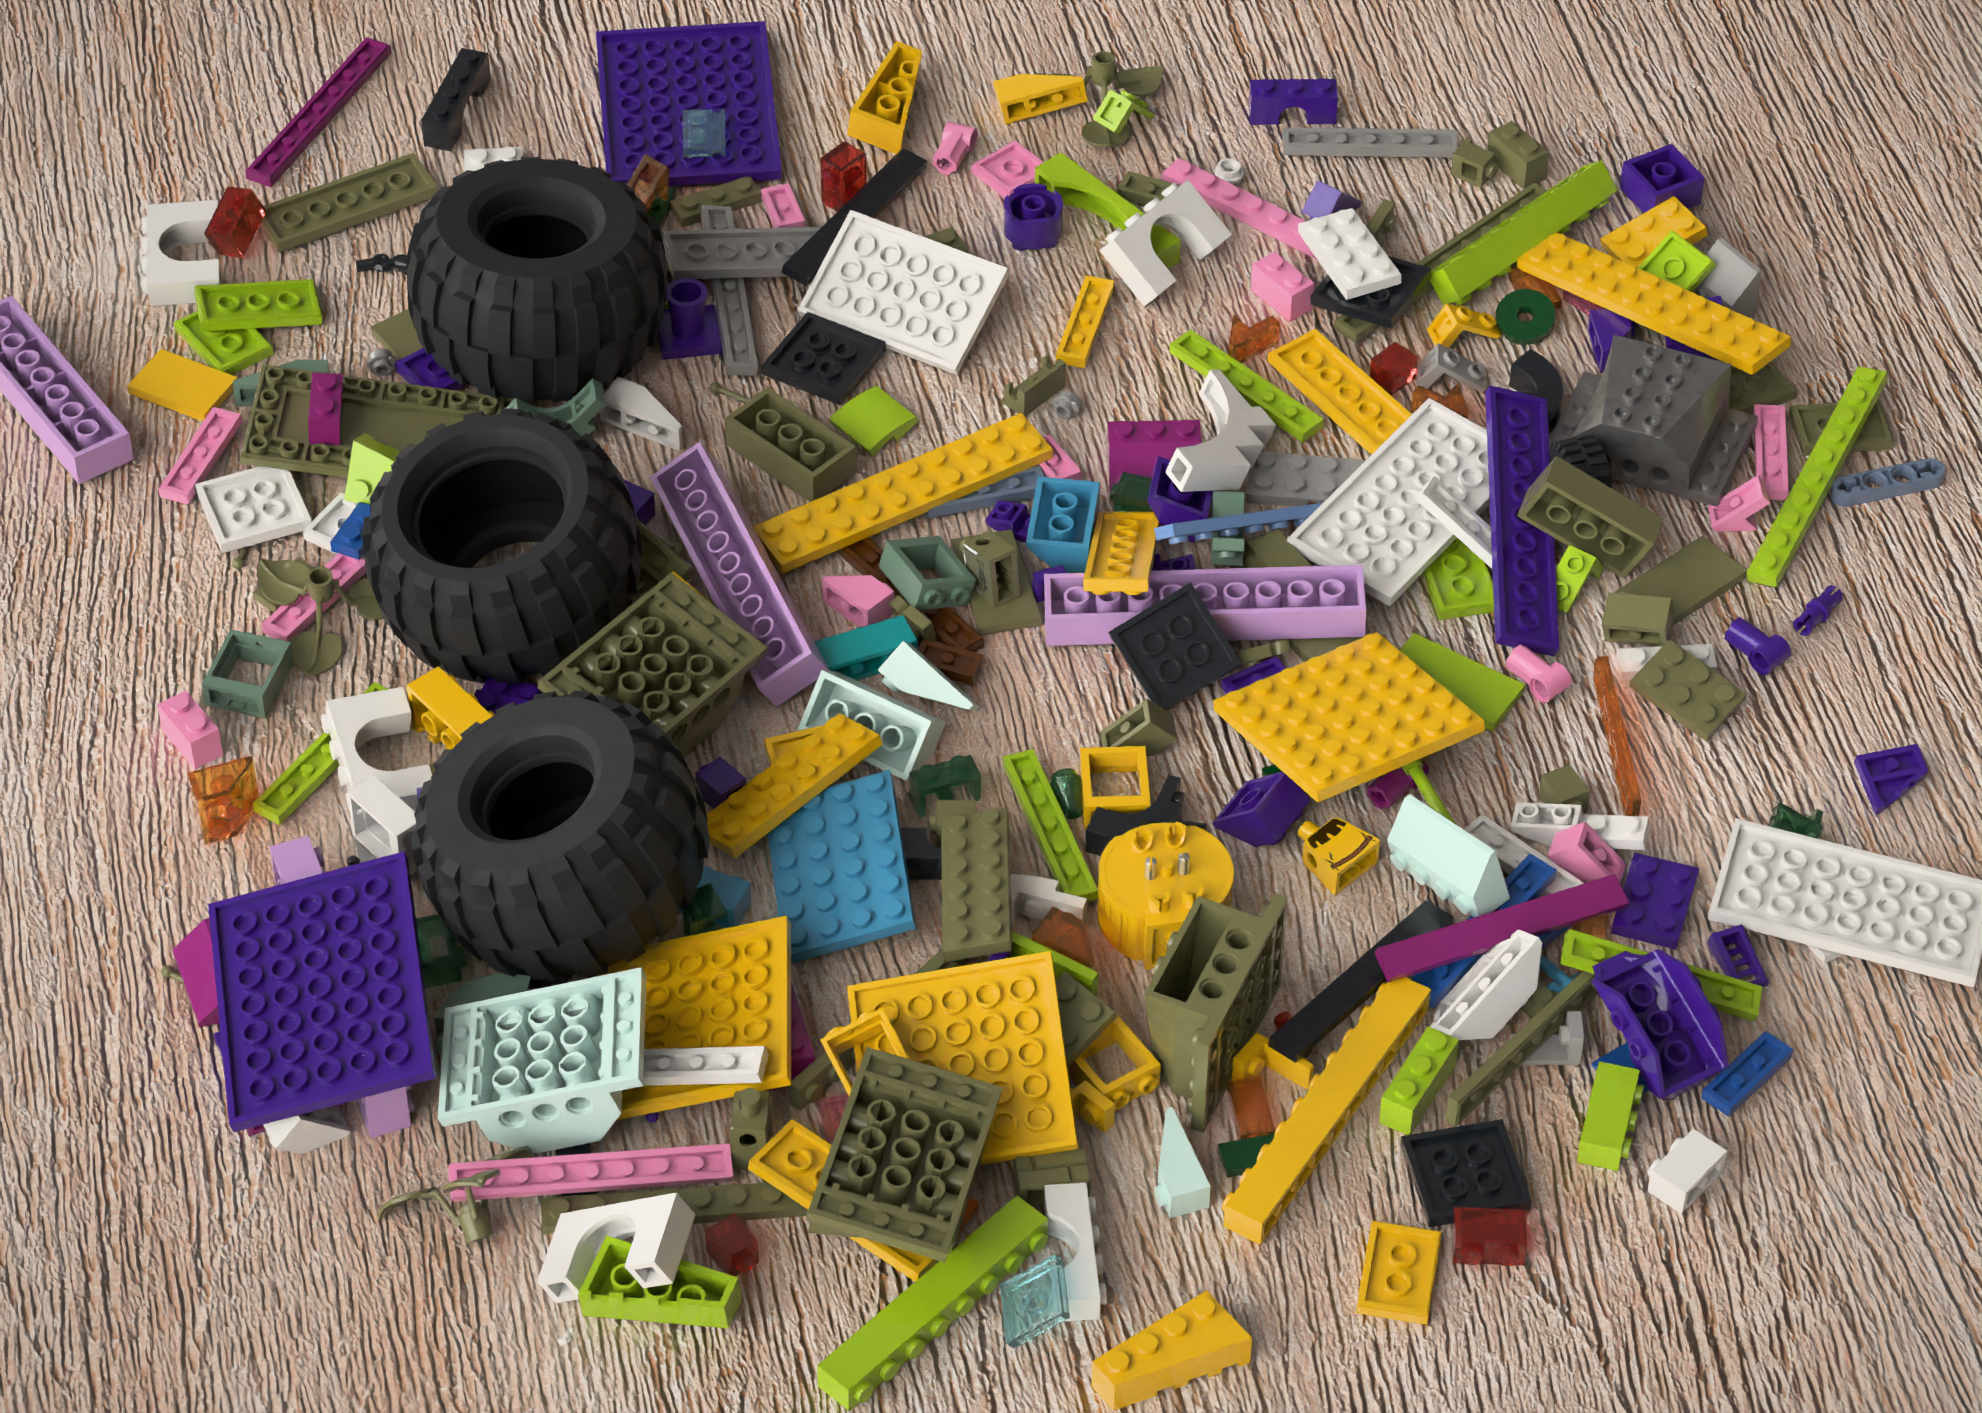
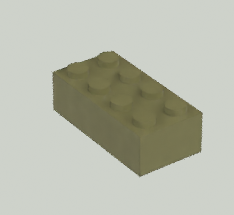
M769 387L725 417L726 445L809 502L827 495L857 473L856 446Z
M1557 456L1554 457L1526 491L1517 514L1519 518L1567 546L1571 545L1597 557L1603 567L1622 578H1625L1653 547L1664 520L1662 517Z

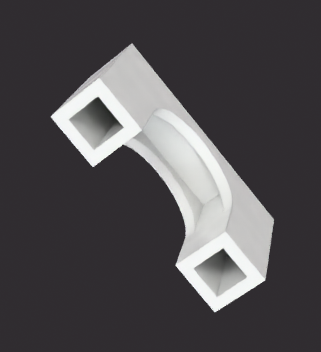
M1188 179L1180 186L1175 182L1161 193L1165 197L1164 199L1159 201L1157 197L1143 207L1146 212L1143 216L1138 212L1124 223L1127 229L1122 232L1118 227L1105 238L1108 244L1099 250L1143 306L1147 305L1177 281L1158 258L1152 247L1150 234L1153 225H1163L1178 233L1199 260L1232 235Z
M218 200L148 204L147 217L141 218L143 235H147L146 237H141L143 255L147 254V256L141 257L142 272L147 274V276L141 277L143 295L148 294L150 306L196 303L194 286L222 284L219 259L178 261L166 255L181 245L221 241V217Z
M398 687L327 700L326 714L321 715V722L324 733H330L332 739L329 742L332 759H338L339 761L338 777L341 786L346 785L347 790H350L355 784L375 775L415 811L418 804L416 788L422 787L423 783L430 780L432 776L429 764L395 771H383L367 765L357 754L358 748L368 740L410 731L411 710L404 688ZM346 793V801H347V806H348V809H349L348 796H347V793Z
M678 1193L560 1214L537 1282L556 1303L578 1300L577 1295L607 1235L619 1240L634 1236L624 1267L643 1288L672 1284L695 1218V1213Z

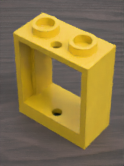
M1146 746L1080 748L1079 770L1084 829H1087L1096 807L1129 814L1143 811L1151 806ZM1138 772L1140 795L1092 797L1090 773Z
M883 1008L876 1011H866L858 1017L857 1021L845 1027H835L825 1037L820 1039L848 1096L853 1084L838 1057L842 1052L884 1031L896 1055L909 1059Z
M1116 1014L1117 1018L1068 1067V1073L1077 1086L1086 1080L1115 1103V1110H1119L1128 1102L1141 1095L1150 1094L1156 1087L1160 1086L1161 1064ZM1117 1043L1138 1068L1106 1085L1084 1059Z

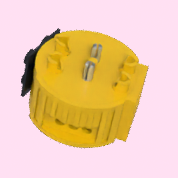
M1140 817L1139 827L1129 830L1123 835L1115 836L1105 847L1101 855L1097 905L1099 927L1106 940L1117 951L1135 961L1142 960L1145 970L1154 969L1159 956L1165 957L1167 944L1172 932L1178 933L1197 896L1231 907L1234 880L1232 859L1224 845L1206 831V823Z

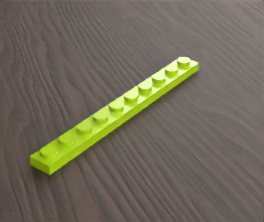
M1857 367L1747 570L1748 582L1778 587L1888 381L1887 371Z

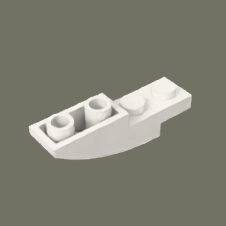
M1516 802L1511 822V831L1551 847L1556 832L1586 821L1614 851L1615 849L1645 850L1650 824L1649 818L1644 816L1583 814L1581 805Z
M1011 874L1012 923H1015L1018 914L1033 919L1057 923L1064 927L1083 929L1086 922L1087 898L1059 892L1058 880Z

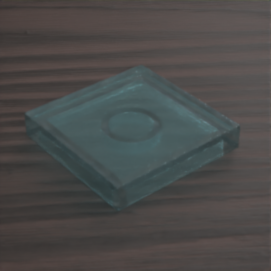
M1056 1254L1000 1284L1006 1344L1012 1348L1018 1347L1070 1318L1063 1259Z

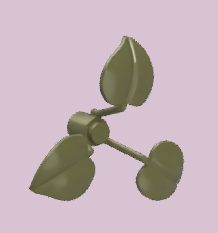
M1101 51L1093 55L1092 66L1087 67L1084 85L1086 88L1092 76L1094 83L1102 87V102L1107 95V86L1112 81L1116 84L1117 88H1124L1125 91L1133 96H1148L1159 90L1164 66L1127 69L1117 72L1115 56L1110 52ZM1033 72V74H1036V75L1074 76V75H1071V74H1062V73L1040 74V73ZM1097 121L1089 122L1082 128V138L1087 143L1098 147H1121L1127 143L1130 134L1126 124L1119 135Z
M259 560V584L263 594L269 601L278 605H291L297 601L299 595L306 596L308 592L311 599L316 601V633L304 631L298 633L290 640L293 655L292 663L305 675H319L329 671L338 663L342 655V643L339 636L333 633L322 634V603L328 602L333 597L334 590L340 594L349 606L357 605V612L361 617L370 620L384 619L368 578L355 582L349 589V597L339 585V580H333L332 572L327 567L317 566L309 569L305 564L292 560Z
M522 1146L507 1150L484 1161L533 1158V1152L530 1147ZM500 1169L481 1171L469 1178H460L442 1187L443 1193H449L464 1187L469 1205L459 1208L460 1216L457 1215L438 1188L434 1187L407 1192L392 1198L381 1207L378 1213L379 1221L391 1209L403 1202L418 1198H436L453 1219L455 1227L461 1226L467 1244L492 1236L494 1233L488 1216H491L488 1208V1199L481 1200V1205L480 1202L475 1203L471 1186L482 1188L488 1179L501 1174Z

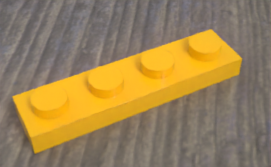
M1085 276L1057 349L1056 361L1061 359L1066 362V365L1085 369L1114 291V280Z

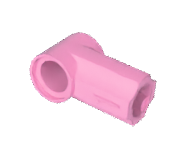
M950 121L947 122L942 135V143L933 157V166L940 173L950 175L951 172L957 171L965 154L973 152L977 142V128Z
M1521 644L1514 648L1506 659V668L1528 683L1533 696L1542 703H1547L1572 684L1570 673L1562 664L1555 662L1550 665Z

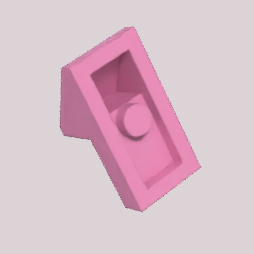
M1757 475L1722 497L1718 507L1709 505L1708 511L1712 529L1716 532L1758 530L1754 513L1770 504L1765 481Z

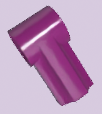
M1421 761L1423 763L1422 770L1427 776L1429 765ZM1400 767L1379 776L1367 787V796L1371 799L1374 806L1382 810L1383 808H1390L1409 788L1416 790L1418 787L1411 775H1406L1403 768Z

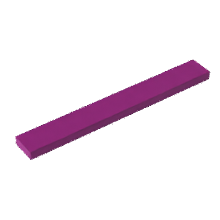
M366 37L245 171L246 179L272 187L392 53L391 45Z
M1613 874L1379 947L1374 954L1389 983L1488 952L1500 942L1510 939L1511 934L1518 929L1534 936L1542 935L1624 909L1628 906L1629 901L1616 875Z

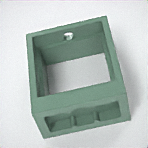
M940 536L886 541L879 567L910 605L914 606L917 610L968 605L976 579ZM934 569L941 578L925 579L918 570Z
M230 629L202 682L205 706L266 719L293 667L291 642ZM238 658L273 666L263 687L228 679Z

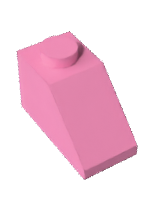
M872 575L826 576L822 579L823 602L860 628L886 620L894 611L888 604L894 599V591L889 585L880 582Z
M1586 821L1556 832L1547 856L1561 868L1586 883L1613 874L1616 875L1620 883L1626 867L1623 859Z

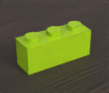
M1429 1026L1426 1028L1381 1098L1379 1123L1406 1135L1413 1133L1456 1066L1459 1039Z
M1598 1062L1580 1139L1577 1163L1618 1171L1621 1158L1628 1159L1632 1138L1626 1137L1627 1131L1634 1132L1638 1111H1633L1632 1108L1633 1104L1640 1105L1644 1085L1638 1084L1640 1070Z

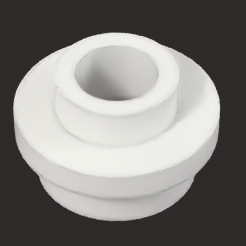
M1225 158L1218 162L1214 169V175L1231 184H1235L1243 178V169L1237 160Z

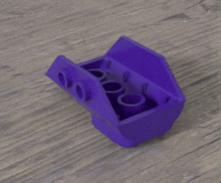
M1657 949L1646 955L1632 954L1624 951L1592 966L1595 978L1591 981L1609 1009L1614 1026L1622 1031L1628 1041L1631 1060L1636 1069L1640 1070L1639 1074L1655 1097L1663 1101L1673 1099L1702 1085L1729 1067L1723 1024L1720 1021L1719 1012L1713 1004L1709 1003L1702 991L1700 980L1691 973L1686 964Z

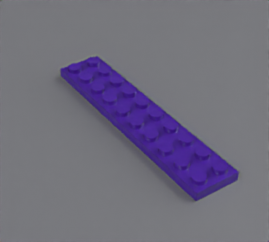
M1490 385L1485 392L1495 643L1514 648L1521 644L1533 652L1555 656L1559 651L1554 537L1517 516L1526 491L1550 463L1547 399Z

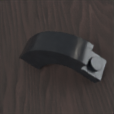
M1529 349L1511 364L1509 386L1518 392L1547 399L1548 432L1550 434L1560 417L1563 383L1556 368L1546 358Z
M1168 774L1157 800L1143 811L1127 814L1096 807L1086 829L1085 852L1101 856L1105 847L1115 836L1123 835L1129 830L1139 827L1140 817L1182 821L1184 792H1180L1181 778Z

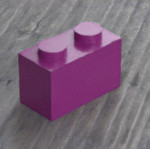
M312 373L308 413L309 444L340 445L344 401L343 374Z

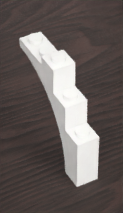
M1220 369L1210 370L1199 395L1213 416L1217 436L1195 446L1176 448L1165 473L1181 492L1239 490L1249 469L1253 468L1261 450L1265 449L1276 427V424L1261 406L1251 407Z

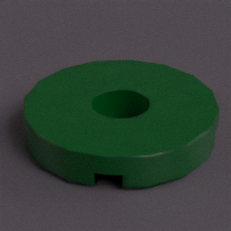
M1531 289L1516 290L1507 294L1499 302L1496 309L1497 328L1505 335L1507 340L1520 345L1540 342L1541 338L1546 335L1548 336L1552 332L1556 321L1555 307L1551 300L1543 293ZM1522 313H1529L1534 318L1524 322L1519 320L1518 316Z

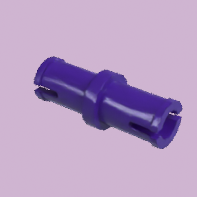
M1830 585L1824 589V592L1818 598L1811 599L1806 605V610L1793 621L1795 631L1798 632L1805 625L1806 627L1801 631L1800 635L1807 636L1819 623L1825 622L1830 617L1831 610L1843 600L1841 590L1838 589L1831 596L1830 594L1835 590L1836 586Z

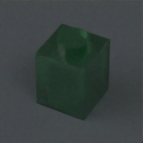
M1123 472L1119 483H1113L1110 492V501L1114 502V512H1153L1147 501L1152 478Z

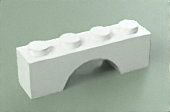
M1086 1182L1044 1185V1214L1048 1218V1235L1065 1241L1076 1253L1075 1258L1067 1266L1054 1271V1301L1057 1322L1100 1319V1305L1107 1304L1105 1283H1099L1098 1275H1103L1102 1254H1095L1094 1246H1099L1098 1225L1091 1224V1218L1096 1217L1095 1197H1088Z

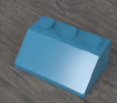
M1038 477L1026 548L1051 568L1063 565L1066 573H1085L1100 507V482Z

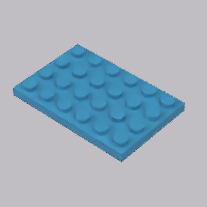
M890 770L827 787L768 833L778 917L787 916L791 923V964L917 929L894 779Z

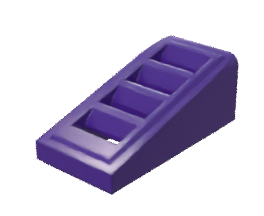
M1742 924L1711 934L1707 944L1726 976L1740 979L1754 975L1756 980L1750 983L1760 985L1762 988L1769 985V981ZM1735 944V946L1737 947L1731 950H1726L1725 946ZM1741 954L1743 957L1735 961H1732L1730 958L1732 956ZM1746 964L1749 967V969L1742 970L1739 972H1737L1735 969L1736 967Z

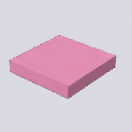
M1015 140L972 164L971 173L1005 198L1007 194L1009 197L1014 193V188L1023 184L1035 183V167L1042 164L1043 161Z

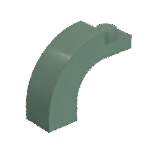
M592 378L574 398L561 406L540 408L515 398L505 409H522L523 412H531L533 417L543 413L570 423L574 430L583 436L585 433L589 435L596 429L594 416L602 411L606 403L602 383Z
M1213 491L1212 518L1244 514V492ZM1238 529V535L1221 538L1219 532L1213 533L1214 538H1211V565L1243 566V529Z
M493 974L469 981L453 991L441 1004L435 1016L437 1032L436 1052L441 1053V1059L445 1008L532 990L531 976L516 974L513 977L507 974Z

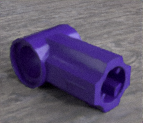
M1740 617L1735 619L1725 632L1724 639L1747 655L1753 669L1761 675L1770 673L1791 657V648L1783 637L1775 634L1769 637L1747 620Z

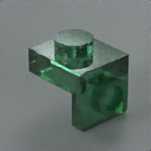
M1779 802L1772 810L1768 826L1818 839L1823 829V825L1820 824L1823 811L1817 808L1807 818Z

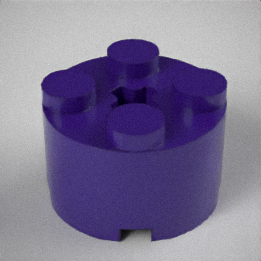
M1037 183L1020 185L1014 188V193L1009 197L1007 194L1004 200V234L1012 243V247L1015 250L1024 251L1026 249L1054 248L1058 245V240L1063 230V199L1061 195L1055 190L1052 193L1047 190V186Z

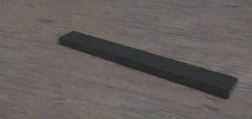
M902 148L783 265L781 273L807 286L816 276L850 210L875 219L926 168L927 160Z
M1425 900L1270 1036L1268 1046L1291 1061L1298 1062L1371 997L1383 982H1387L1374 954L1377 948L1450 926L1453 916Z

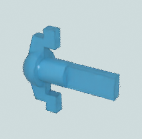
M1545 956L1540 958V968L1554 981L1546 987L1551 992L1555 991L1559 994L1580 974L1578 972L1570 978Z

